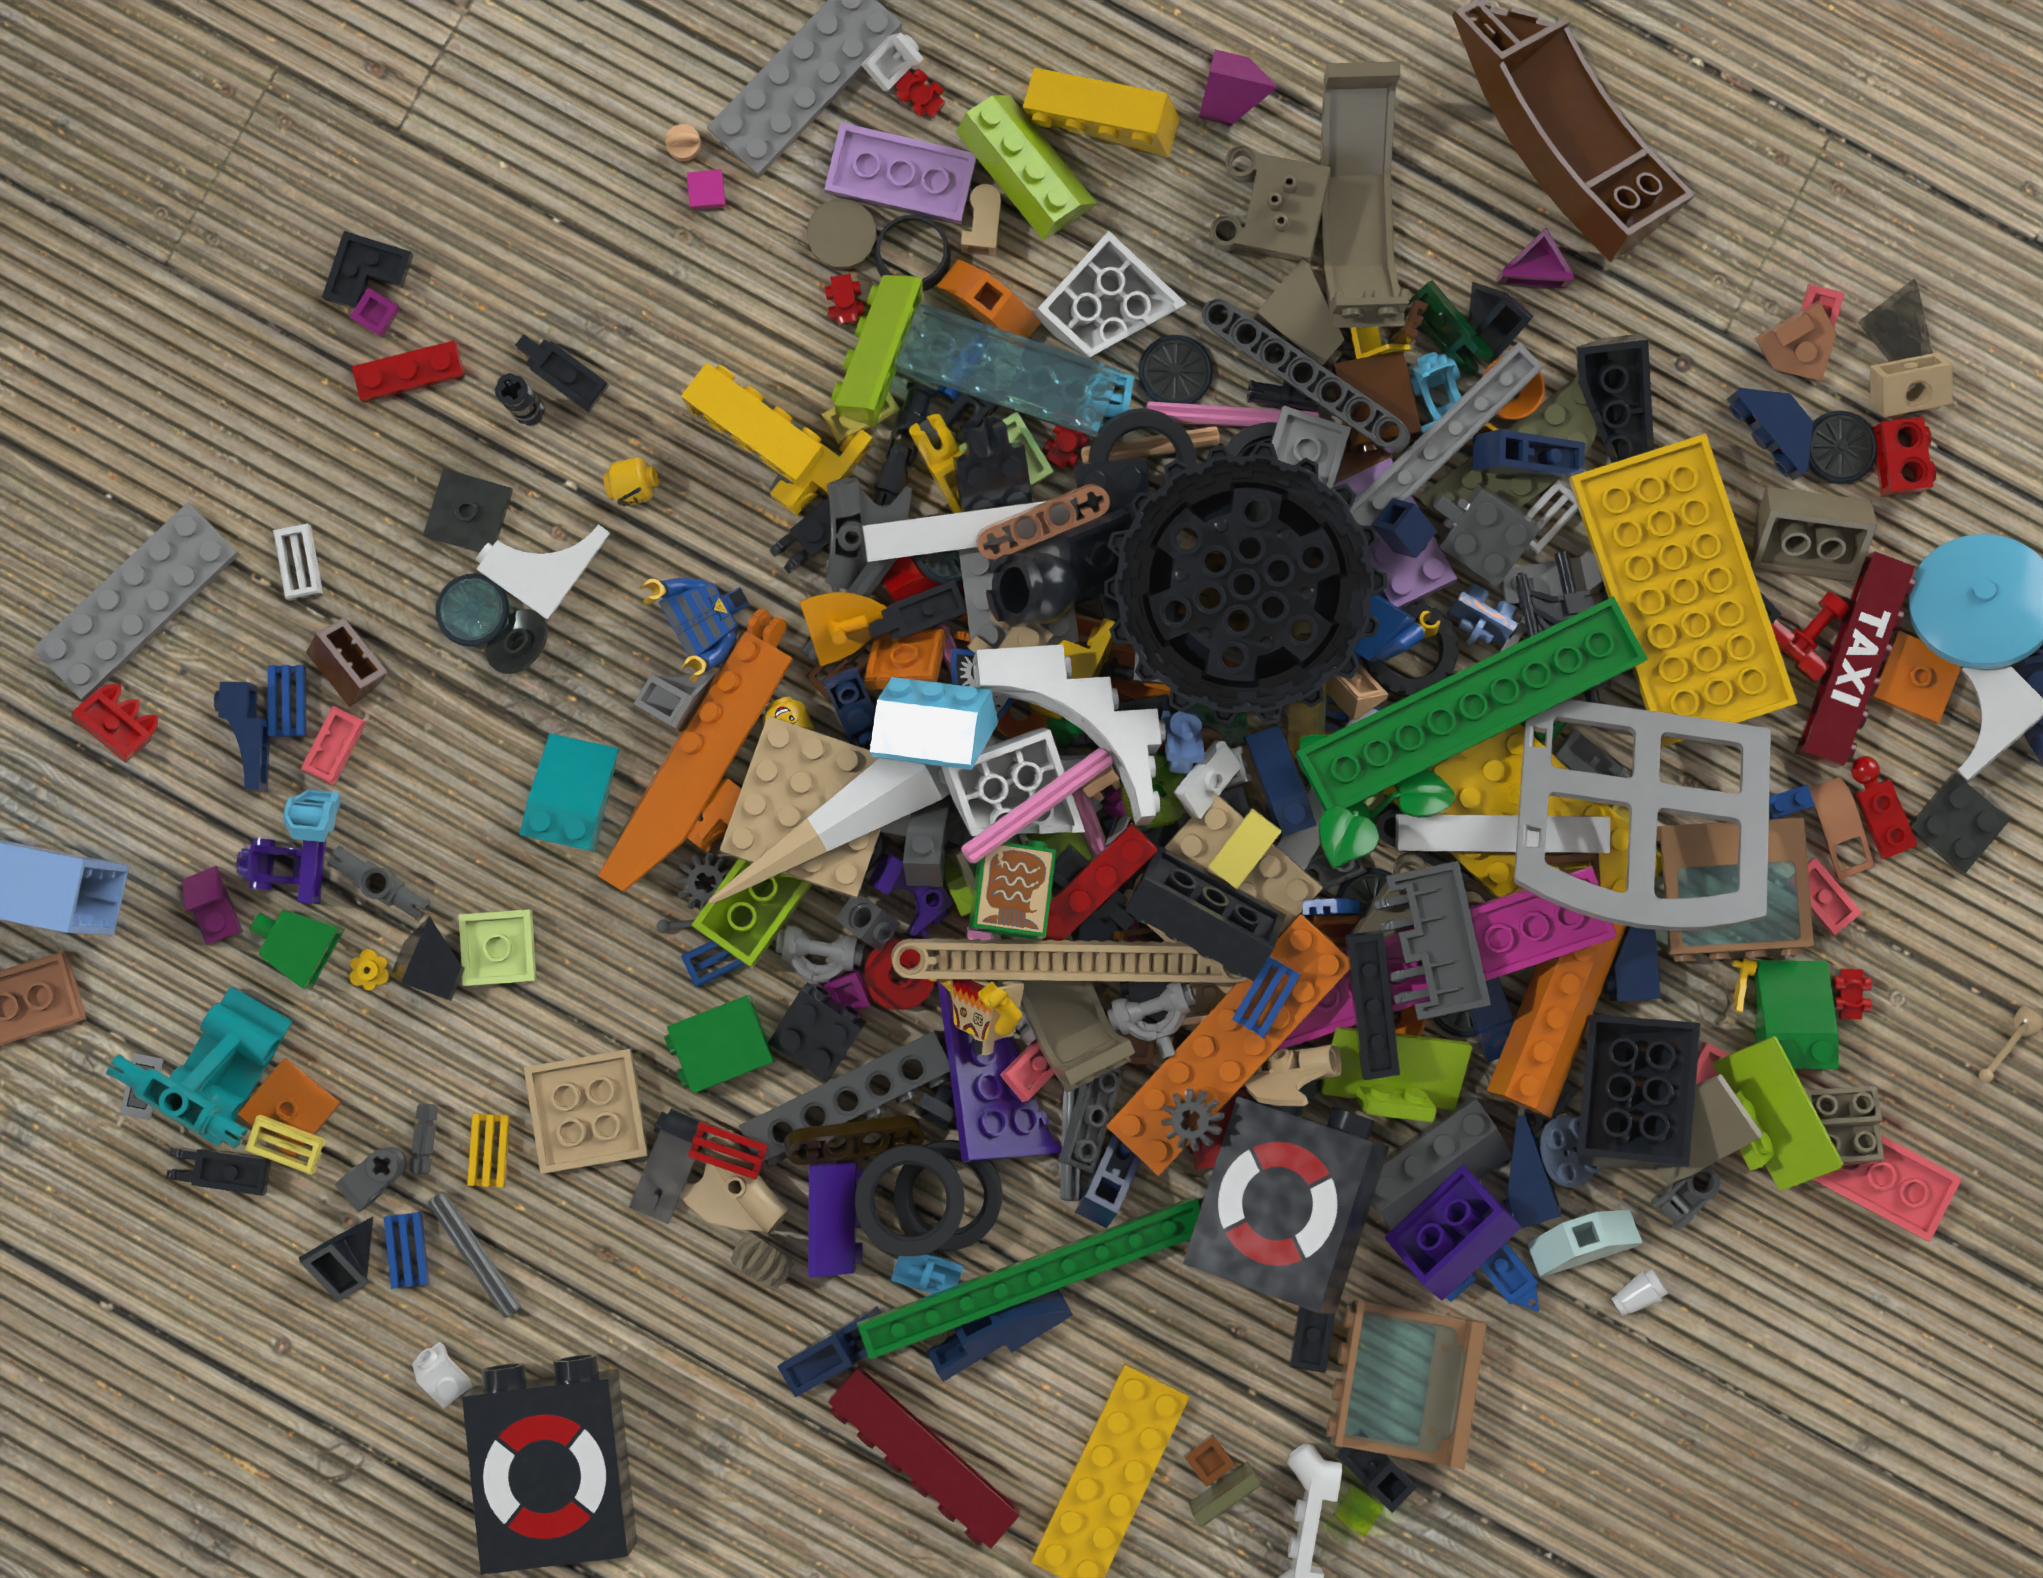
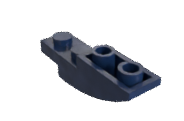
M1056 1289L954 1328L956 1333L949 1336L941 1345L933 1346L926 1351L937 1374L944 1382L1005 1344L1011 1353L1070 1318L1073 1314L1060 1290Z

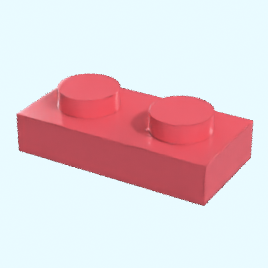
M1811 858L1808 861L1811 912L1831 936L1836 935L1862 912L1817 858ZM1794 873L1785 882L1796 893Z
M1035 1039L1000 1076L1022 1102L1029 1101L1055 1073L1045 1059Z

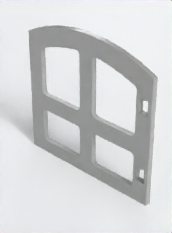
M1572 699L1526 720L1524 724L1514 883L1542 899L1573 912L1605 922L1635 928L1665 931H1703L1734 927L1764 919L1767 915L1771 728ZM1562 721L1631 732L1634 737L1632 777L1623 778L1554 767L1551 764L1553 722ZM1534 731L1545 733V748L1533 747ZM1661 737H1673L1739 748L1741 751L1740 793L1733 794L1661 782L1659 779ZM1550 796L1619 805L1629 809L1626 892L1620 893L1591 884L1562 872L1545 862L1548 798ZM1659 812H1667L1736 823L1739 827L1737 892L1686 899L1658 898L1654 893L1657 814ZM1527 829L1539 832L1538 847H1526Z

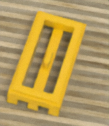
M472 1114L467 1186L505 1187L510 1115ZM481 1121H486L482 1178H478ZM494 1122H500L497 1178L491 1179Z

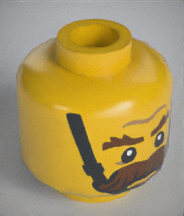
M635 457L611 463L608 472L604 473V486L610 500H615L620 506H628L650 501L654 494V488L659 486V478L654 466L649 467L642 457Z

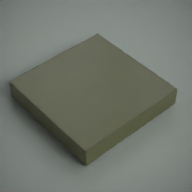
M1245 1462L1189 1502L1192 1515L1200 1527L1205 1526L1260 1487V1482L1250 1464Z

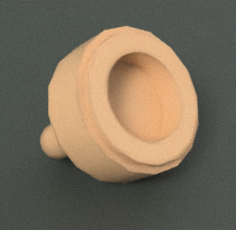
M679 124L668 131L665 144L669 154L674 159L686 162L694 159L699 154L701 140L694 127L688 124Z

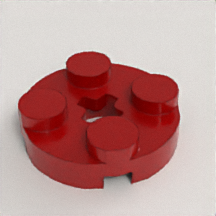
M903 939L888 941L881 952L874 949L865 964L864 978L869 994L877 1003L888 1009L905 1010L916 1007L930 995L934 987L935 981L929 979H909L907 983L899 981L897 984L892 982L891 979L894 976L890 971L893 967L891 960L892 950ZM914 949L905 950L900 955V964L908 968H914L920 962L919 952Z

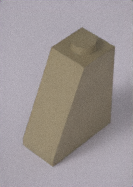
M1302 259L1257 311L1254 320L1323 367L1326 366L1328 369H1331L1334 363H1337L1344 354L1339 349L1345 339L1339 328H1333L1329 306L1309 264Z

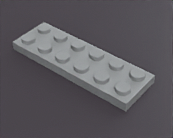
M828 0L707 126L708 131L754 174L760 177L863 69L861 64L888 36L897 34L902 29V23L877 0Z
M1283 406L1271 443L1274 444L1278 460L1294 465L1304 458H1308L1319 464L1318 479L1331 489L1337 476L1351 427ZM1252 502L1247 519L1252 522H1259L1265 518L1266 508L1260 502ZM1254 538L1244 539L1239 546L1240 554L1247 559L1257 557L1261 550L1259 542ZM1309 547L1303 552L1302 560L1307 567L1310 565L1315 547ZM1274 561L1268 567V575L1273 581H1284L1289 575V567L1283 561ZM1241 574L1234 580V589L1240 595H1248L1255 588V581L1248 574ZM1269 597L1262 604L1263 613L1269 618L1279 617L1284 609L1283 602L1277 597ZM1235 610V612L1248 615L1245 611Z
M187 502L44 637L33 650L81 700L85 701L232 563L240 553L191 503Z

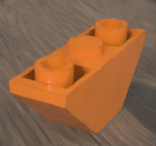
M960 259L956 260L936 286V288L1018 351L1023 348L1041 325L1038 318L1011 290L986 271Z

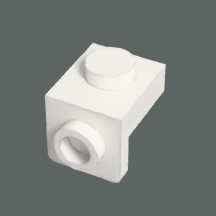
M897 33L888 36L861 65L881 89L887 91L912 66L920 64L923 57L918 52L919 47L910 36Z
M438 1342L432 1348L422 1351L412 1363L416 1382L443 1409L472 1387L470 1378L448 1357L446 1347L441 1342Z

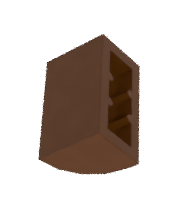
M345 618L316 633L306 651L307 655L349 707L369 694L381 683L388 673Z

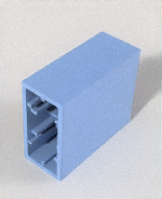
M0 840V920L66 933L114 935L129 865Z

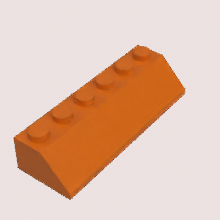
M1613 923L1617 935L1616 938L1536 965L1487 1088L1488 1092L1551 1119L1588 1026L1590 1014L1593 1013L1627 926Z

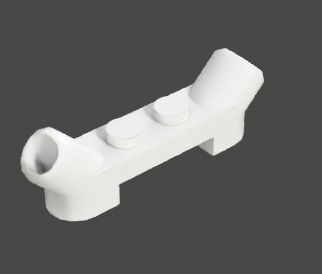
M1303 1444L1288 1455L1287 1464L1304 1487L1305 1492L1303 1500L1298 1499L1295 1507L1294 1521L1299 1522L1297 1536L1291 1535L1289 1541L1288 1557L1293 1558L1291 1569L1278 1578H1324L1321 1567L1311 1566L1322 1501L1337 1502L1342 1464L1340 1462L1324 1460L1314 1445Z

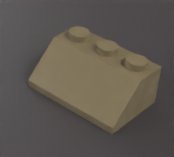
M1766 486L1756 517L1751 567L1857 582L1877 527L1872 500Z

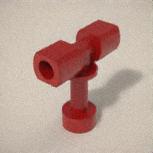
M1830 591L1818 602L1822 608L1821 611L1803 631L1794 629L1791 633L1777 620L1771 624L1780 652L1783 651L1796 662L1794 668L1812 683L1817 682L1830 667L1826 661L1814 652L1817 644L1813 640L1833 618L1840 621L1850 610V607L1844 600Z

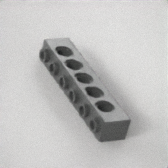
M932 1031L740 1124L739 1128L743 1136L769 1144L763 1162L766 1161L768 1167L788 1158L785 1153L784 1142L778 1140L774 1135V1127L778 1122H787L793 1130L815 1127L806 1118V1112L811 1106H819L825 1112V1122L820 1126L847 1123L861 1114L867 1120L885 1111L882 1104L894 1098L900 1104L916 1096L915 1088L925 1083H928L929 1087L933 1088L949 1080L947 1075L950 1072L948 1057L936 1032ZM917 1059L921 1062L923 1066L921 1077L909 1079L904 1075L903 1064L906 1060ZM882 1074L888 1077L891 1083L888 1093L878 1095L873 1092L871 1080L875 1075ZM850 1090L857 1095L858 1105L855 1109L845 1110L839 1105L838 1098L842 1091ZM749 1147L752 1155L757 1156L759 1150Z

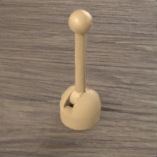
M2025 1005L2020 1007L2013 1018L2016 1032L1989 1067L1979 1072V1079L1982 1082L1988 1083L1993 1080V1072L2022 1035H2036L2043 1028V1018Z

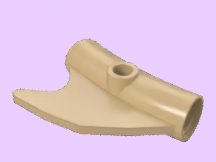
M1335 1045L1289 1051L1287 1049H1280L1275 1051L1244 1086L1259 1103L1278 1106H1305L1308 1104V1100L1304 1094L1299 1092V1089L1313 1080L1339 1077L1342 1071L1341 1057Z
M719 1136L710 1139V1141L744 1152L741 1145L737 1142ZM705 1147L706 1154L753 1169V1165L750 1162ZM705 1163V1172L702 1179L697 1183L686 1181L680 1196L686 1205L708 1223L741 1230L765 1231L767 1234L772 1233L780 1226L791 1211L772 1192L760 1175L754 1180Z

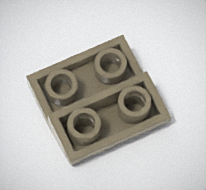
M1877 1086L1805 1090L1843 1165L1881 1163L1885 1160L1879 1129L1882 1115Z

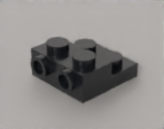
M807 982L797 994L768 1043L828 1082L867 1021L861 1018V1013L848 1004L841 1005L833 1000L831 993L818 984L811 985Z

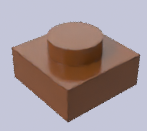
M1213 1434L1184 1455L1206 1487L1235 1466L1233 1460Z

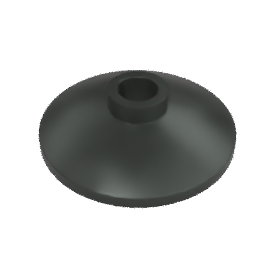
M522 609L509 614L502 632L495 639L487 643L486 656L490 666L502 674H514L529 667L539 657L546 644L548 628L545 619L539 613L530 609Z

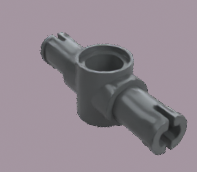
M341 846L334 850L332 854L342 861L335 857H330L327 866L352 879L353 885L360 888L366 897L377 899L389 907L394 905L415 918L416 921H420L425 913L416 908V906L423 910H428L431 902L407 889L405 882L398 879L395 873L389 869L381 868L369 860L364 862L344 850ZM382 874L386 879V887L381 893L377 894L372 888V880L376 875Z

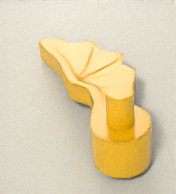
M1743 958L1742 962L1738 960H1733L1732 962L1733 967L1740 968L1733 996L1734 1011L1740 1014L1743 1012L1748 975L1754 976L1757 968V961Z

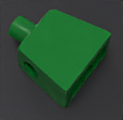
M282 910L277 920L259 913L250 927V932L265 939L259 955L303 989H313L345 930L340 926L291 910Z

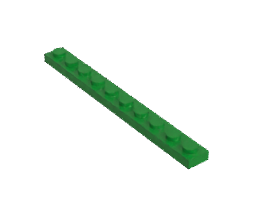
M1194 1196L857 1322L856 1324L869 1360L1189 1240L1192 1237L1200 1212L1198 1200Z

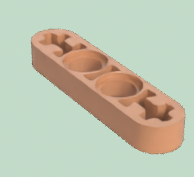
M1088 484L981 529L976 540L978 550L984 557L992 560L1004 554H1012L1101 517L1109 508V496L1102 487L1096 484ZM1089 492H1093L1096 496L1102 495V500L1098 501V509L1092 510L1090 506L1080 508L1079 510L1083 516L1076 518V511L1069 502L1070 499L1076 497V503L1079 505L1088 500L1087 494ZM1056 505H1064L1069 509V519L1064 524L1057 525L1050 520V511ZM1023 519H1031L1036 523V532L1030 538H1021L1016 533V526ZM1008 525L1012 537L1017 542L1010 546L1008 539L998 543L999 550L994 552L990 547H983V544L988 542V534L993 533L996 538L1006 535L1003 527Z

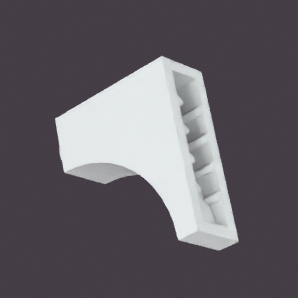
M598 524L585 539L574 546L562 551L545 554L522 552L506 546L497 540L493 546L487 543L476 558V561L480 563L477 570L549 620L610 536V532Z
M2010 665L1995 669H1972L1966 667L1962 669V674L1976 693L1981 710V731L1978 741L1971 755L1957 770V773L1967 783L2043 718V698Z

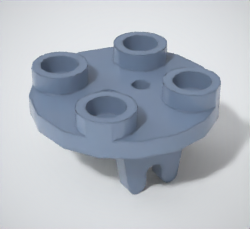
M1570 1115L1553 1118L1545 1125L1541 1136L1536 1137L1538 1145H1540L1542 1164L1548 1175L1557 1184L1567 1188L1586 1184L1592 1179L1593 1174L1601 1169V1167L1580 1165L1577 1157L1580 1117L1575 1118Z

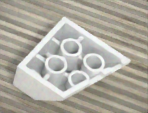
M1108 231L1039 306L1034 315L1059 340L1090 358L1187 303Z
M1042 727L984 748L972 770L941 766L952 799L971 836L979 835L1065 773L1051 731ZM1071 794L1017 834L1085 832L1073 795Z

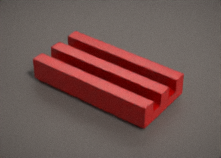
M700 1121L687 1157L756 1180L769 1144ZM704 1132L759 1150L758 1154L754 1156L704 1139ZM703 1146L753 1163V1169L699 1152V1147Z

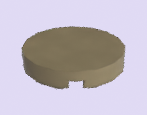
M834 199L822 204L812 214L807 225V241L812 254L823 264L827 265V267L835 270H850L862 265L868 259L872 250H874L877 243V229L871 213L862 204L850 199Z

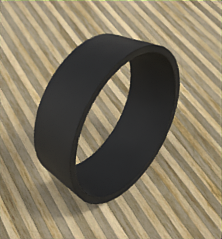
M903 215L889 222L880 233L874 252L875 265L881 278L883 275H893L885 267L880 254L881 240L892 227L907 221H919L932 226L939 232L942 238L944 251L937 269L922 279L924 292L936 286L947 273L951 262L950 245L943 231L932 220L920 215Z

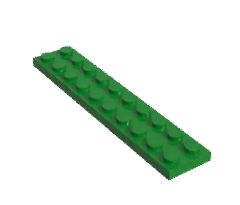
M1613 596L1296 751L1295 756L1324 812L1335 806L1348 809L1644 663L1648 658Z

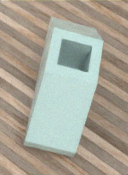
M1630 1210L1594 1212L1563 1222L1529 1241L1527 1246L1539 1278L1640 1246L1643 1243Z

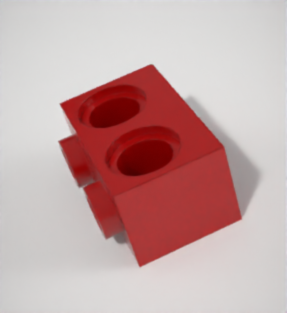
M1924 417L1882 421L1872 428L1877 441L1876 466L1881 497L1923 493L1934 487L1936 467L1934 462L1930 461L1928 449L1932 438L1930 428L1925 426ZM1898 432H1903L1908 436L1910 441L1909 447H1904L1898 442ZM1903 466L1909 467L1913 471V482H1909L1903 477Z

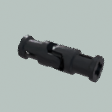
M512 373L505 374L498 379L495 394L499 401L520 424L527 426L537 425L543 418L545 412L544 404L521 376Z

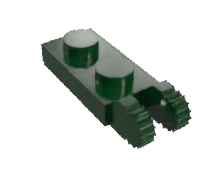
M1433 280L1427 282L1409 300V305L1415 300L1428 304L1426 311L1420 315L1423 317L1420 326L1446 357L1455 361L1464 374L1473 376L1479 370V366L1470 353L1462 349L1465 345L1482 362H1488L1493 357L1494 353L1486 341L1476 335L1477 332Z

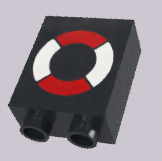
M1237 1096L1183 1264L1316 1313L1336 1314L1389 1146L1369 1140L1374 1120L1332 1107L1327 1125L1301 1117L1304 1106H1278L1259 1103Z
M596 1354L556 1359L553 1361L555 1377L526 1380L524 1363L487 1367L481 1369L482 1386H475L462 1396L481 1575L628 1557L637 1544L618 1369L599 1371Z

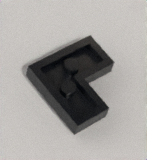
M344 231L322 298L325 301L355 309L365 293L369 278L403 288L414 255L411 251Z

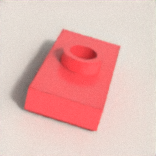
M332 706L301 770L335 785L367 722L336 706Z

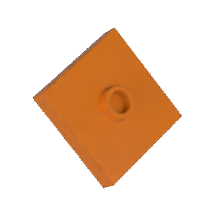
M929 629L906 639L896 641L892 640L891 635L874 640L864 677L866 690L885 689L891 677L937 682L947 638L945 630Z
M1897 631L1891 642V653L1887 661L1883 663L1878 675L1880 677L1878 689L1870 697L1937 724L1941 720L1962 666L1950 663L1937 656L1920 639Z
M283 1058L239 1111L238 1115L252 1126L256 1116L263 1115L315 1135L339 1107L341 1102L288 1058ZM264 1127L261 1128V1130L265 1132L271 1133L273 1135L279 1136L281 1138L287 1139L289 1141L295 1142L305 1147L307 1145L304 1142L298 1141L296 1139L290 1138L288 1136L282 1135L280 1133L274 1132ZM277 1146L289 1156L296 1158L299 1155L296 1152Z

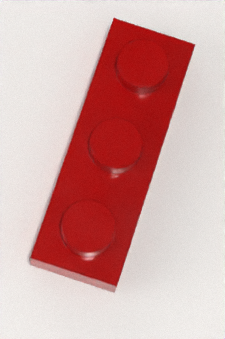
M455 340L352 366L359 399L363 403L465 377L458 345Z

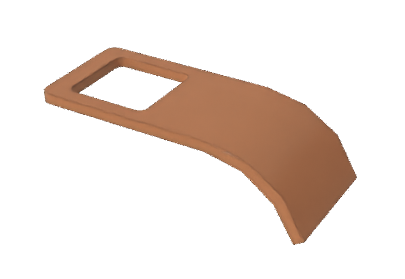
M1838 777L1809 788L1815 804L1813 807L1820 821L1837 878L1843 879L1872 868L1874 862L1854 798L1842 778ZM1859 836L1866 861L1841 870L1834 846Z

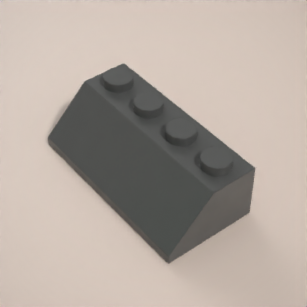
M1469 1097L1456 1106L1455 1109L1449 1111L1386 1156L1371 1205L1391 1232L1460 1166H1466L1480 1180L1511 1158L1512 1154L1498 1128L1479 1101Z

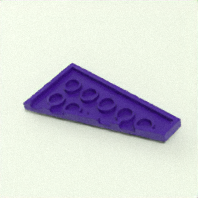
M937 979L962 1162L1060 1154L1061 1146L1058 1141L1054 1142L1047 1126L1050 1122L1045 1110H1040L1034 1096L1029 1101L1022 1102L1000 1076L1020 1055L1013 1038L1006 1037L995 1040L994 1052L990 1055L974 1053L972 1051L973 1035L955 1026L953 1001L950 992Z

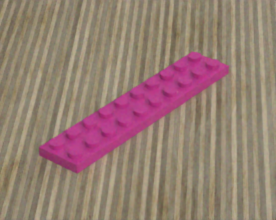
M1592 866L1569 873V875L1599 886ZM1526 889L1469 908L1486 981L1617 937L1613 923L1573 912L1542 899ZM1411 927V928H1408V929H1405V930H1402V931H1399V932H1404V931L1413 930V929H1415V927ZM1399 932L1384 937L1388 976L1392 972L1423 966L1422 961L1405 964ZM1349 971L1275 1051L1333 1033L1337 1027H1351L1355 1025ZM1425 975L1402 982H1391L1389 976L1393 1012L1431 1000L1426 998L1396 1004L1395 995L1405 991L1412 992L1428 988Z

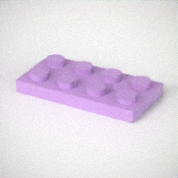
M840 122L824 191L830 195L961 225L977 158L972 152Z
M1390 457L1334 484L1333 487L1348 484L1357 494L1356 500L1393 464V461ZM1412 496L1406 501L1416 504ZM1376 532L1379 540L1369 550L1371 566L1387 573V588L1382 590L1381 593L1384 599L1401 609L1456 582L1457 577L1441 548H1439L1434 536L1429 541L1426 549L1417 558H1412L1393 552Z

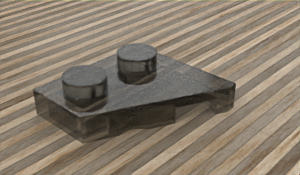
M1915 279L1911 280L1858 321V324L1889 362L1933 353L1919 287Z

